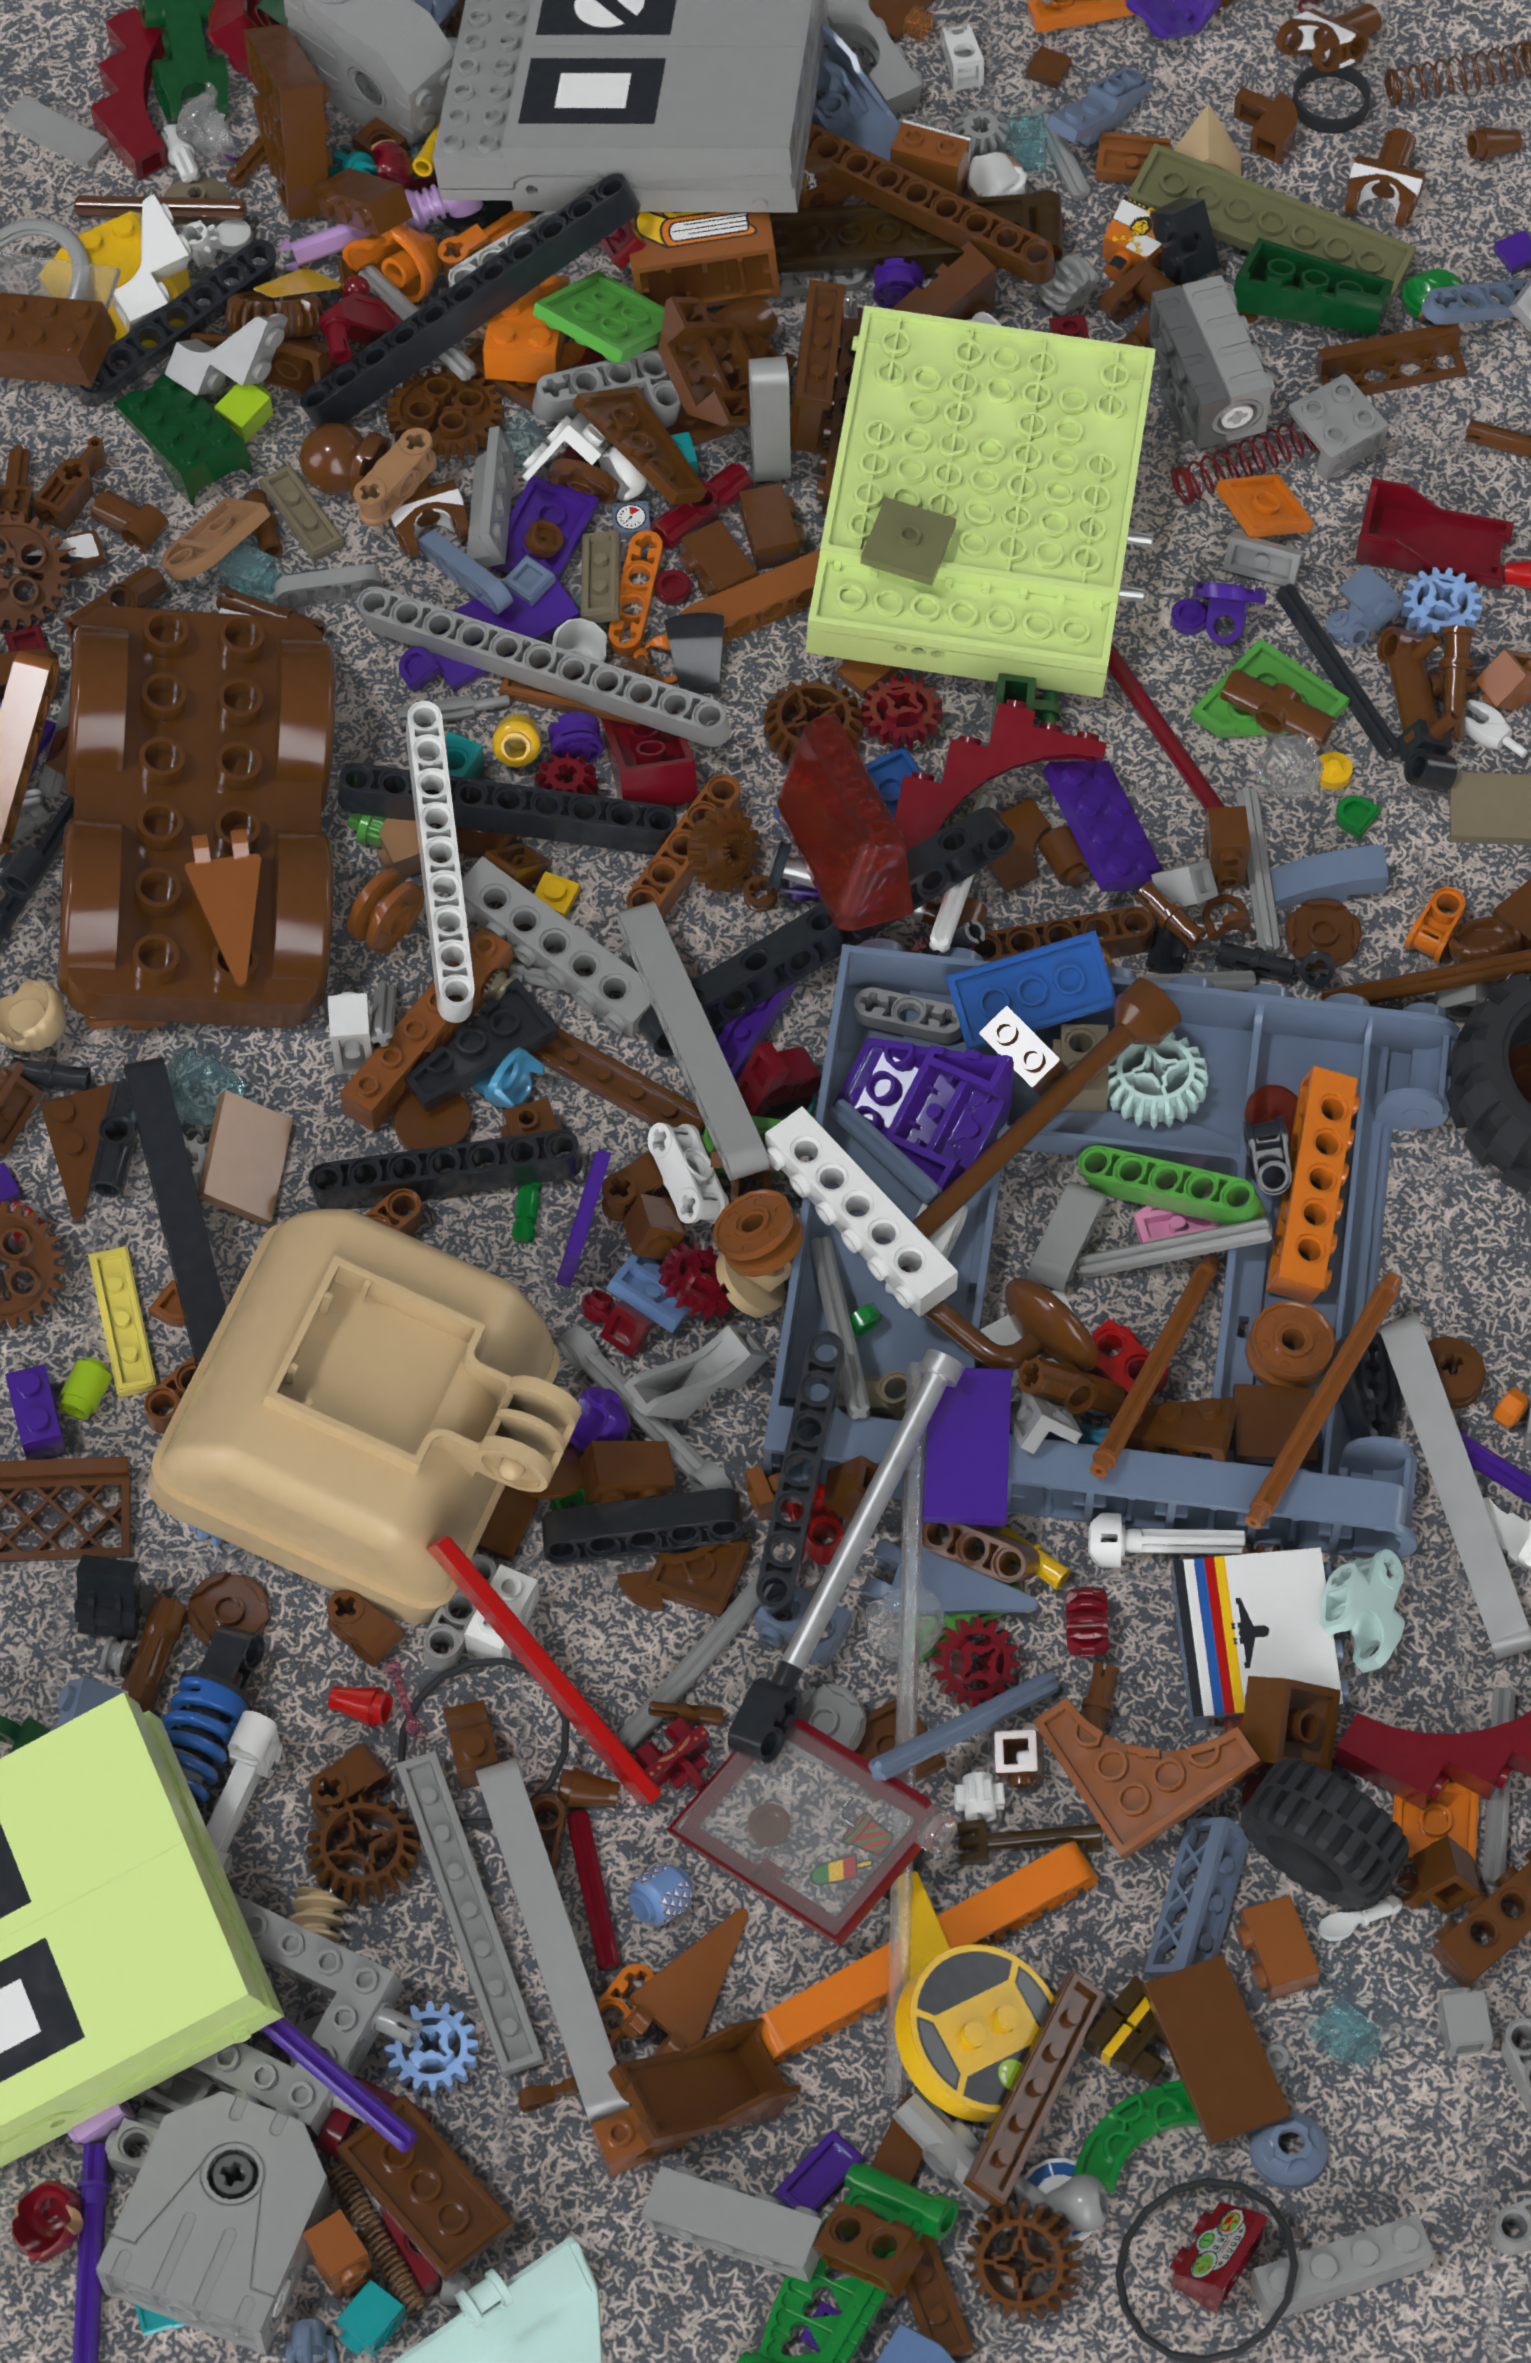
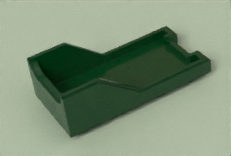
M165 374L157 378L155 386L144 392L135 390L113 402L118 415L151 448L174 488L190 505H195V497L202 488L229 473L243 469L248 474H252L253 468L244 440L200 395L196 396Z

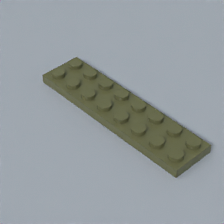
M1154 143L1127 195L1128 198L1139 201L1155 210L1181 197L1205 199L1213 238L1250 252L1259 237L1392 280L1394 283L1388 308L1417 249L1416 246Z

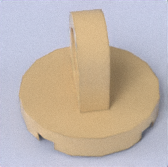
M720 1253L716 1262L717 1280L720 1286L725 1283L729 1291L726 1296L736 1308L754 1318H763L765 1315L769 1316L783 1305L785 1299L784 1281L791 1275L793 1259L783 1268L768 1275L747 1277L739 1275L731 1269L725 1255Z

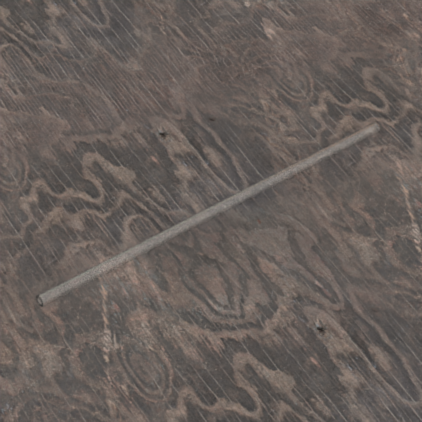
M920 1362L907 1364L906 1411L925 1375L919 1370ZM926 1428L904 1470L895 1747L917 1737ZM916 1765L894 1777L915 1789ZM894 1807L892 1835L895 1836V1841L892 1845V1852L914 1827V1820ZM913 1860L891 1885L884 2096L895 2099L905 2098L907 2087V2071L901 2061L895 2038V2014L899 1997L910 1979Z

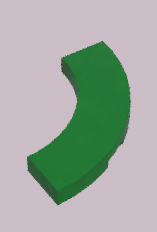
M1182 2081L1162 2083L1159 2087L1139 2094L1134 2093L1109 2110L1108 2114L1090 2132L1081 2148L1073 2177L1081 2174H1091L1102 2182L1106 2192L1114 2193L1118 2175L1124 2163L1142 2143L1159 2133L1174 2128L1201 2127Z

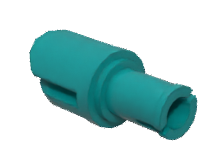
M340 144L341 149L346 154L337 150L332 154V159L340 167L332 164V167L328 168V175L331 177L347 168L379 177L377 165H374L371 156L346 144Z

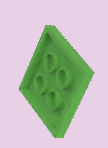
M597 270L535 302L533 316L544 321L548 327L560 330L574 338L578 344L588 346L601 353L607 360L621 364L660 343L665 308Z

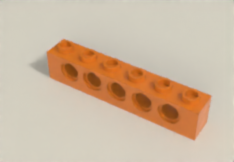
M1313 1066L1300 1082L1289 1147L1292 1182L1289 1188L1281 1195L1265 1290L1267 1292L1311 1304L1321 1292L1325 1293L1329 1287L1332 1270L1327 1269L1328 1260L1333 1255L1338 1240V1235L1333 1233L1334 1224L1338 1221L1343 1208V1199L1339 1198L1340 1187L1344 1185L1349 1172V1164L1344 1163L1345 1156L1352 1146L1355 1130L1350 1128L1351 1119L1355 1116L1360 1104V1095L1356 1094L1358 1078ZM1322 1111L1328 1113L1332 1117V1120L1328 1119ZM1316 1146L1323 1148L1327 1155L1321 1153ZM1311 1181L1316 1182L1320 1186L1321 1190L1315 1188L1312 1185ZM1304 1215L1313 1219L1315 1225L1309 1223ZM1299 1251L1304 1252L1309 1257L1310 1261L1302 1258L1299 1254Z

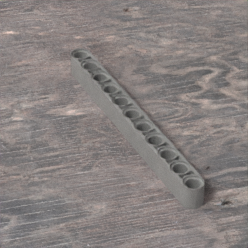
M368 587L358 596L357 606L368 630L373 633L414 647H423L429 652L705 746H721L730 738L731 727L725 707L722 703L712 698L382 587ZM376 608H382L378 612H372ZM409 619H415L411 623L405 624ZM442 630H448L444 634L437 635ZM476 641H482L478 645L470 646L472 643ZM515 652L510 657H504L507 653ZM548 663V665L544 668H537L541 664ZM575 675H582L579 679L570 680ZM616 686L611 691H604L607 687ZM645 697L650 698V699H649L648 701H646V702L637 703V702H638L640 699H642V698H645ZM677 709H684V711L679 714H671L673 711ZM709 721H718L715 725L705 726Z

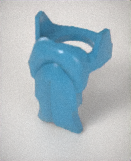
M518 1047L503 1060L494 1075L471 1088L473 1091L484 1095V1099L493 1106L508 1109L520 1106L525 1098L529 1096L532 1089L529 1071L543 1075L545 1065L526 1050Z

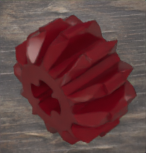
M569 751L565 754V758H558L555 754H552L550 763L541 762L539 773L534 778L536 788L587 795L597 794L599 790V782L596 779V769L593 764H586V759L583 755L572 759Z
M1093 1586L1080 1587V1589H1070L1066 1595L1067 1650L1071 1655L1094 1657V1655H1105L1109 1649L1108 1597L1103 1588H1093Z

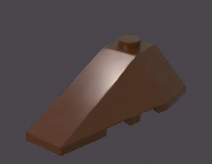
M192 333L189 339H199L203 343L217 348L232 335ZM286 338L276 348L271 361V371L263 382L303 394L309 387L338 368L341 363L330 361L328 344L326 342H317L308 338Z

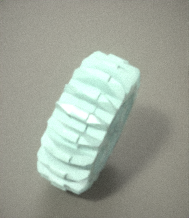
M1172 1032L1158 1046L1131 1044L1108 1066V1099L1110 1100V1106L1113 1111L1121 1110V1116L1124 1121L1135 1117L1137 1127L1144 1121L1150 1122L1154 1130L1158 1122H1164L1170 1128L1174 1118L1184 1123L1188 1113L1196 1114L1199 1103L1203 1102L1206 1097L1209 1076L1207 1075L1205 1059L1200 1058L1198 1047L1189 1048L1187 1037L1176 1041V1036Z

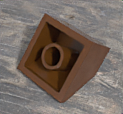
M1248 1676L1242 1732L1264 1763L1263 1765L1273 1766L1286 1759H1299L1302 1763L1307 1761L1315 1764L1317 1768L1326 1769L1331 1772L1341 1690L1287 1678Z

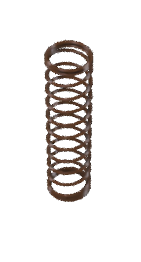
M1531 41L1518 42L1514 49L1509 45H1505L1501 52L1494 47L1489 50L1488 54L1478 50L1474 57L1469 53H1465L1461 61L1456 56H1451L1448 63L1439 58L1434 66L1429 61H1425L1421 69L1416 64H1412L1408 71L1403 67H1398L1396 70L1393 68L1387 69L1385 73V90L1390 104L1396 107L1400 106L1402 102L1399 70H1402L1406 75L1409 101L1414 103L1415 93L1410 78V72L1413 67L1420 74L1422 97L1424 100L1428 99L1427 83L1423 75L1425 65H1429L1433 70L1435 94L1440 98L1442 89L1437 73L1439 62H1442L1446 67V80L1449 92L1453 95L1455 93V84L1450 70L1452 59H1456L1460 65L1462 89L1467 92L1468 79L1463 66L1466 56H1469L1473 62V78L1475 79L1476 88L1480 90L1482 80L1476 61L1479 54L1484 55L1489 85L1493 87L1495 75L1490 61L1492 51H1496L1500 57L1499 68L1502 81L1507 84L1508 70L1503 58L1506 48H1509L1513 54L1515 78L1520 81L1522 72L1516 54L1519 45H1522V66L1527 77L1531 79V70L1528 62L1529 57L1531 64ZM1391 76H1392V79H1393V90H1392V84H1391Z

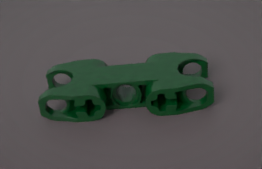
M139 0L143 27H160L166 59L153 60L152 76L156 98L169 125H179V119L182 117L181 101L189 97L200 98L206 102L216 122H226L229 114V74L224 55H207L202 24H209V12L214 4V0Z

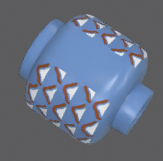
M666 1862L655 1864L636 1877L631 1883L629 1904L633 1913L644 1923H651L656 1926L666 1925L685 1912L691 1905V1878L682 1868H676Z

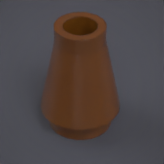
M1478 126L1475 130L1469 131L1467 135V151L1470 158L1479 159L1480 162L1512 151H1519L1522 146V136L1518 129L1506 130Z
M573 1766L572 1770L562 1768L557 1797L563 1803H566V1808L616 1807L620 1782L610 1781Z

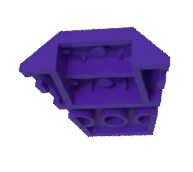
M867 1037L833 1106L840 1099H844L930 1177L943 1192L992 1145L1011 1107L1013 1058L1009 1055L997 1054V1056H992L978 1051H953L939 1046L922 1047L916 1046L914 1043Z

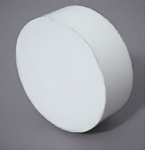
M224 220L216 228L219 234L218 237L223 245L221 250L226 253L235 254L252 242L250 226L244 220Z

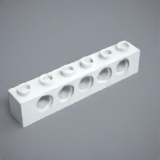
M800 1107L765 1133V1150L769 1164L777 1171L781 1169L790 1178L792 1188L800 1197H808L815 1205L818 1216L825 1224L829 1226L833 1224L841 1233L844 1244L851 1252H859L864 1257L873 1276L879 1281L885 1280L893 1288L894 1296L901 1306L905 1309L911 1308L921 1317L957 1290L958 1271L803 1107ZM802 1156H810L814 1159L812 1161L804 1162L799 1160L798 1158ZM828 1183L838 1184L840 1187L836 1189H828L824 1187V1185ZM855 1210L863 1211L866 1214L860 1217H856L850 1215L849 1213ZM887 1238L892 1242L889 1244H879L875 1240ZM904 1266H914L918 1270L915 1272H905L901 1268Z

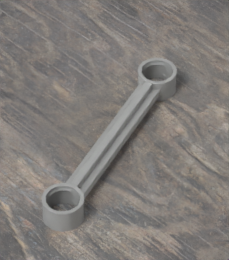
M576 1324L556 1339L560 1352L575 1369L579 1371L584 1370L600 1387L612 1389L620 1396L630 1418L652 1441H668L671 1461L689 1478L694 1491L717 1488L734 1490L731 1481L724 1471L713 1461L708 1460L706 1462L663 1417L644 1416L634 1408L630 1400L632 1396L623 1386L627 1380L600 1353L598 1345L583 1327Z

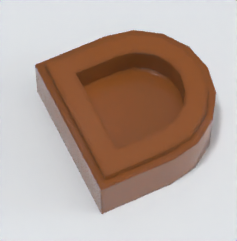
M171 1280L149 1307L148 1311L150 1315L166 1325L181 1327L185 1325L175 1281Z

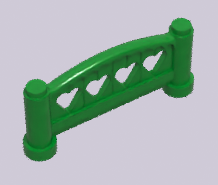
M858 2163L852 2164L845 2176L844 2185L850 2189V2194L842 2201L843 2203L852 2207L860 2203L875 2211L881 2220L890 2224L893 2220H899L907 2224L916 2232L915 2238L918 2242L923 2233L938 2241H942L949 2235L955 2225L959 2213V2202L948 2195L938 2193L934 2196L866 2163L861 2165ZM831 2212V2213L826 2217V2219L823 2221V2222H824V2225H825L826 2222L828 2221V2219H829L830 2215L832 2214V2212ZM896 2249L887 2251L882 2259L892 2256ZM820 2257L810 2283L786 2275L772 2306L759 2351L753 2353L745 2351L737 2363H850L889 2293L854 2277L837 2280L828 2279L826 2272L830 2266L826 2265ZM820 2287H828L843 2313L808 2318L804 2315V2311L810 2303L814 2302L813 2296L815 2291ZM798 2325H806L809 2327L821 2351L812 2354L785 2356L782 2353V2349L787 2342L792 2340L791 2334L793 2329Z

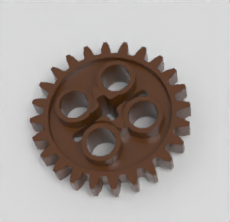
M442 366L440 373L437 374L431 368H427V376L423 377L417 372L414 373L413 382L407 379L404 380L402 388H393V397H388V408H386L387 423L389 425V433L394 434L395 442L409 429H425L432 437L431 450L435 452L436 457L443 455L446 462H449L451 455L454 454L460 460H464V452L467 451L477 456L478 446L487 449L489 428L500 426L501 430H503L504 405H502V395L496 394L495 385L487 386V379L485 377L475 380L474 376H471L468 381H463L454 372L448 373L445 366Z
M5 511L4 521L0 522V542L6 544V551L0 557V568L11 570L13 565H15L22 573L42 574L44 578L43 580H35L15 573L9 579L4 572L0 571V631L4 630L7 623H10L13 631L19 630L20 622H24L30 628L34 625L33 618L35 617L46 623L47 619L44 612L47 609L54 613L59 612L53 603L55 599L67 600V597L60 591L61 587L72 586L71 581L63 577V574L72 572L73 568L70 564L62 563L63 560L70 556V553L67 549L57 550L64 541L60 536L50 539L54 531L50 525L40 530L41 520L37 516L28 524L27 515L24 512H21L17 521H14L11 513ZM34 549L42 551V559L38 564H25V557L29 551ZM23 586H34L35 593L30 600H18V592Z
M7 1200L2 1201L0 1204V1258L2 1261H9L10 1268L6 1269L4 1273L0 1270V1330L4 1326L5 1320L8 1321L12 1330L17 1329L20 1323V1316L28 1325L33 1323V1310L42 1316L48 1313L43 1301L45 1300L50 1303L58 1301L57 1296L51 1290L52 1288H63L65 1286V1283L57 1279L56 1275L57 1273L68 1271V1267L57 1264V1258L67 1254L66 1250H55L53 1246L62 1238L61 1235L49 1237L46 1233L50 1229L52 1222L48 1221L39 1225L37 1223L40 1214L38 1210L33 1211L28 1216H24L25 1204L23 1203L18 1204L14 1211L11 1212L10 1204ZM13 1231L20 1232L25 1237L26 1246L21 1253L13 1251L9 1246L8 1239ZM21 1270L29 1272L34 1278V1286L30 1292L23 1291L17 1284V1276ZM5 1281L12 1295L11 1300L5 1298Z

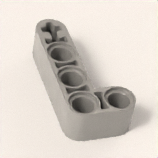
M650 350L641 352L621 364L607 360L542 376L536 386L532 410L536 417L543 421H557L564 419L566 416L569 418L577 416L580 411L573 403L579 393L638 387L664 427H669L677 421L681 403L675 387L665 371V366L658 351Z

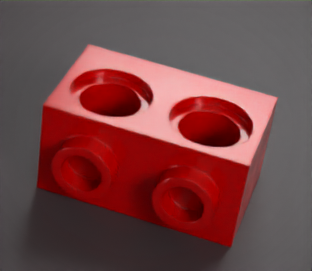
M1109 1318L1091 1335L1097 1346L1099 1359L1096 1368L1088 1373L1120 1383L1125 1389V1400L1135 1381L1130 1376L1139 1374L1151 1350L1148 1351L1144 1348L1128 1327L1124 1325L1119 1326ZM1103 1349H1113L1118 1354L1107 1356L1101 1351ZM1168 1367L1150 1400L1167 1385Z

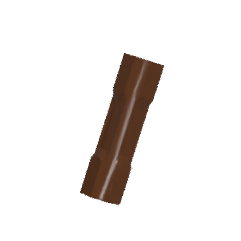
M164 1596L155 1597L144 1624V1634L132 1667L121 1687L122 1690L129 1691L128 1696L139 1703L143 1713L147 1711L153 1713L159 1696V1686L174 1645L180 1638L187 1618V1606Z

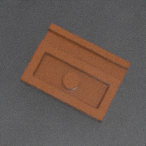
M1101 131L1095 180L1133 184L1154 143L1170 149L1171 139Z

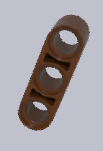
M923 1522L920 1526L919 1536L925 1548L1000 1581L1011 1583L1030 1580L1036 1576L1040 1569L1039 1554L1033 1547L985 1526L946 1524L949 1530V1538L946 1543L939 1537V1527L942 1523ZM978 1538L985 1545V1553L982 1558L977 1556L974 1549ZM1014 1553L1020 1557L1022 1563L1018 1573L1013 1571L1010 1564Z

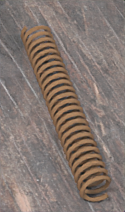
M345 2162L338 2164L330 2172L325 2167L324 2172L328 2175L327 2180L331 2181L334 2192L338 2193L337 2197L341 2198L342 2204H345L344 2209L348 2210L347 2214L351 2216L354 2226L358 2227V2233H361V2238L365 2239L364 2244L368 2245L367 2248L371 2251V2256L375 2257L374 2261L378 2263V2268H381V2273L385 2274L384 2278L389 2280L388 2285L392 2286L391 2291L395 2292V2297L399 2298L398 2301L404 2305L406 2315L414 2316L419 2312L425 2311L428 2307L426 2305L417 2311L409 2312L413 2307L423 2304L426 2297H421L423 2291H417L419 2285H414L416 2279H411L412 2273H407L409 2268L404 2267L405 2262L401 2261L402 2256L397 2255L399 2250L394 2249L395 2244H390L392 2238H387L389 2232H384L385 2227L380 2226L382 2221L377 2220L378 2215L374 2214L375 2209H370L372 2203H367L368 2197H363L365 2192L360 2191L362 2186L357 2185L358 2180L354 2179L355 2174H350L351 2169L347 2168ZM393 2265L388 2271H385L386 2268ZM396 2271L391 2277H388L389 2274ZM401 2276V2277L398 2278L394 2283H392L393 2280H395L397 2277Z

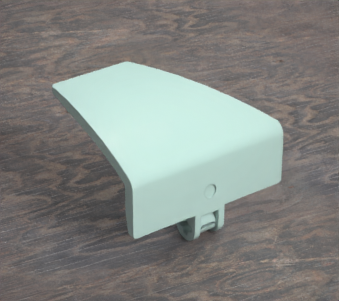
M568 2237L505 2283L497 2272L491 2268L484 2274V2280L467 2292L462 2289L455 2294L462 2310L461 2314L392 2362L602 2363L598 2285L579 2243L574 2237Z

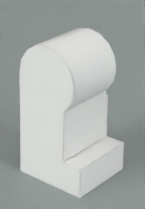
M970 24L941 28V46L950 72L953 91L983 86L984 58Z

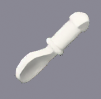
M1390 1895L1380 1900L1375 1907L1364 1911L1331 1914L1321 1920L1318 1932L1323 1939L1342 1941L1349 1937L1360 1923L1363 1926H1368L1372 1921L1399 1913L1402 1908V1900Z

